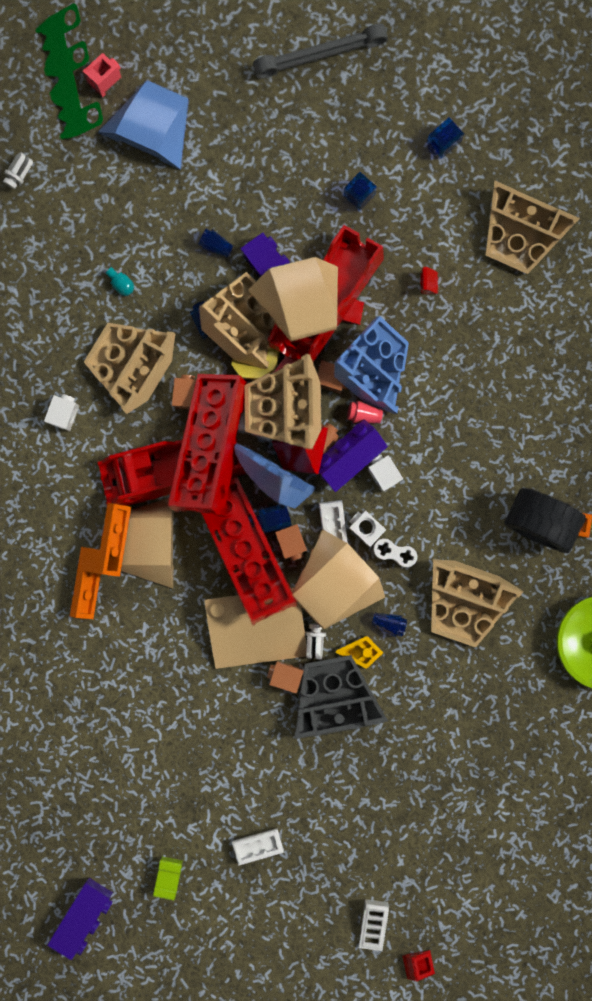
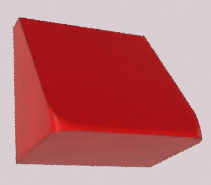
M423 267L420 272L422 295L438 294V273L429 267Z
M356 300L341 322L360 325L364 302Z
M430 950L402 956L407 979L417 982L435 974Z

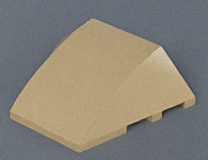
M494 181L486 256L528 274L580 218Z
M313 257L269 268L248 289V293L255 297L261 304V308L272 316L275 324L290 341L337 329L338 267Z
M246 272L199 307L201 327L235 361L267 369L269 361L266 358L268 350L271 349L268 338L275 322L272 316L261 308V304L257 299L248 293V289L256 281Z
M107 323L84 363L109 391V394L118 402L122 410L128 414L149 400L171 364L175 333Z
M309 354L302 356V359L292 364L284 365L282 369L272 374L268 373L245 385V432L308 449L313 448L321 431V384Z
M169 498L131 510L121 571L173 588L174 510L168 506Z
M321 530L318 536L319 539L310 553V558L305 569L302 570L292 594L322 629H326L385 598L380 578L347 542L325 530Z
M433 559L431 632L476 648L494 627L497 620L503 613L505 614L508 611L509 606L517 597H520L523 591L495 574L457 561Z

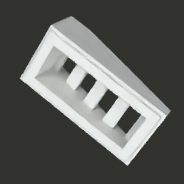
M365 899L359 948L383 950L389 912L388 902ZM369 911L382 912V916L369 915ZM368 920L381 921V925L369 924ZM367 929L380 930V933H379V934L368 933V932H366V930H367ZM365 937L379 939L378 944L365 942Z

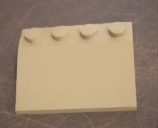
M238 595L206 599L207 623L215 669L306 657L307 645L300 604L296 601V607H290L282 612L273 614L266 620L264 619L252 626Z

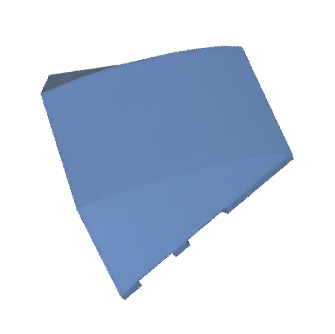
M147 80L98 133L117 142L127 143L181 170L189 99Z
M377 316L335 362L334 377L363 402L397 414L398 406L395 405L397 393H400L402 388L399 381L401 371L405 370L409 342L381 316Z
M237 443L234 446L236 456L246 473L265 494L279 504L296 508L316 489L312 484L303 481L291 472L281 469L279 465L254 450Z

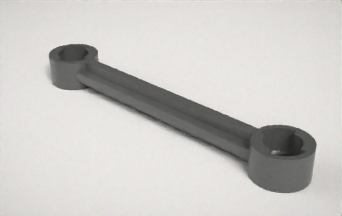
M374 24L364 29L361 33L277 57L273 55L259 57L253 62L256 77L264 79L276 75L280 70L364 46L373 48L383 45L388 41V36L384 24Z

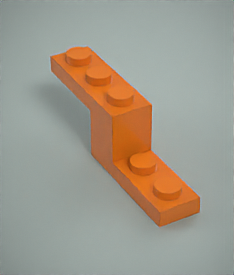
M108 503L100 549L81 547L70 617L93 619L101 574L120 577L131 507Z

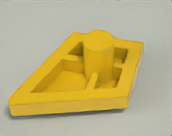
M368 636L336 650V653L343 657L351 655L356 664L366 669L383 654Z

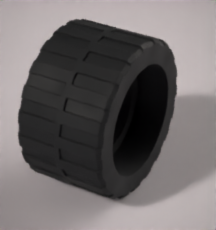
M520 488L504 524L514 532L536 543L562 553H570L586 520V516L578 509L552 496L533 489Z

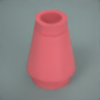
M357 400L356 402H350L347 420H351L352 423H360L365 419L368 423L380 424L383 410Z

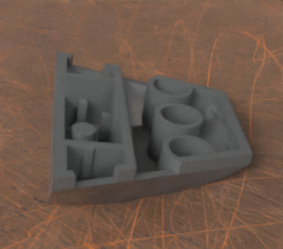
M351 655L305 664L295 739L328 735L388 722Z

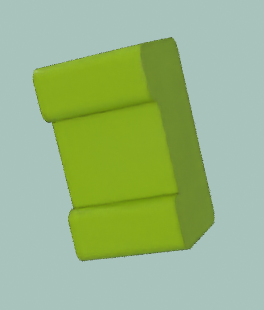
M162 856L153 897L175 900L183 860Z

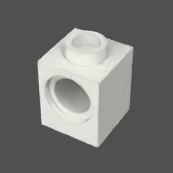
M61 394V397L53 395L44 422L70 431L79 405L74 402L75 398L65 394Z
M379 455L370 462L372 466L368 468V471L381 492L403 480L389 455L385 458Z
M358 511L349 521L352 524L349 529L368 547H371L386 531L367 511L363 514ZM362 521H368L372 525V531L369 534L360 532L359 525Z

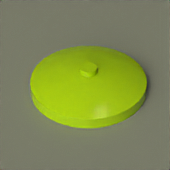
M592 597L579 601L566 612L559 624L556 636L557 653L564 669L574 680L589 688H592Z

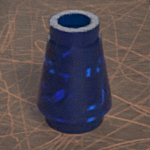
M207 228L198 243L199 246L203 247L202 250L227 258L234 246L215 230Z
M375 612L372 626L396 638L397 636L403 637L408 619L403 618V615Z

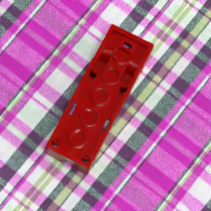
M345 225L342 226L331 242L327 255L323 259L338 267L337 327L384 260L382 245L369 238L366 239V245L360 241V233ZM274 324L268 342L271 348L295 362L302 359L301 357L309 354L312 362H314L335 330L290 341L282 330Z
M197 375L168 506L175 512L191 510L219 515L220 510L226 505L236 458L234 449L236 445L235 438L240 415L245 410V385L247 382L241 375Z
M183 439L174 442L162 441L113 454L97 462L104 487V495H106V503L129 506L170 495ZM237 456L231 478L246 474Z
M236 477L230 481L226 505L220 510L219 515L214 513H201L220 553L252 626H254L257 622L266 620L273 614L282 612L290 607L294 608L297 605L244 490ZM248 517H251L255 527H252ZM216 531H218L220 535V538L222 540L221 542L218 541L215 535Z

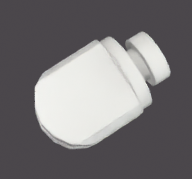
M18 153L8 170H5L4 174L8 178L5 177L3 182L13 189L17 186L16 182L22 184L24 177L33 164V160L29 157L25 159L23 153Z
M309 623L311 631H305L307 636L306 657L308 659L313 658L314 640L316 637L315 655L316 659L321 660L326 632H322V628L317 623Z

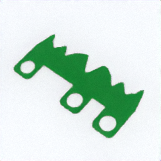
M75 3L49 16L35 30L36 33L42 32L47 37L42 47V50L50 51L45 62V75L59 78L57 84L50 92V98L56 105L63 107L58 115V119L66 122L64 132L59 136L60 139L77 137L101 125L103 122L101 106L98 102H94L82 109L73 71L89 62L87 45L84 41H80L67 48L64 35L80 24L78 6ZM69 10H73L76 14V20L72 25H67L64 20L65 14ZM77 48H82L85 53L84 59L80 63H76L73 59V53ZM95 108L98 111L99 117L92 124L87 120V113L90 109Z

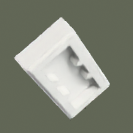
M342 500L319 503L322 530L348 543Z
M278 828L232 841L238 866L284 853Z

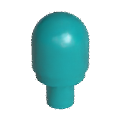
M112 267L106 271L105 274L112 280L110 284L120 295L128 296L132 294L134 283L126 274L122 272L118 274Z

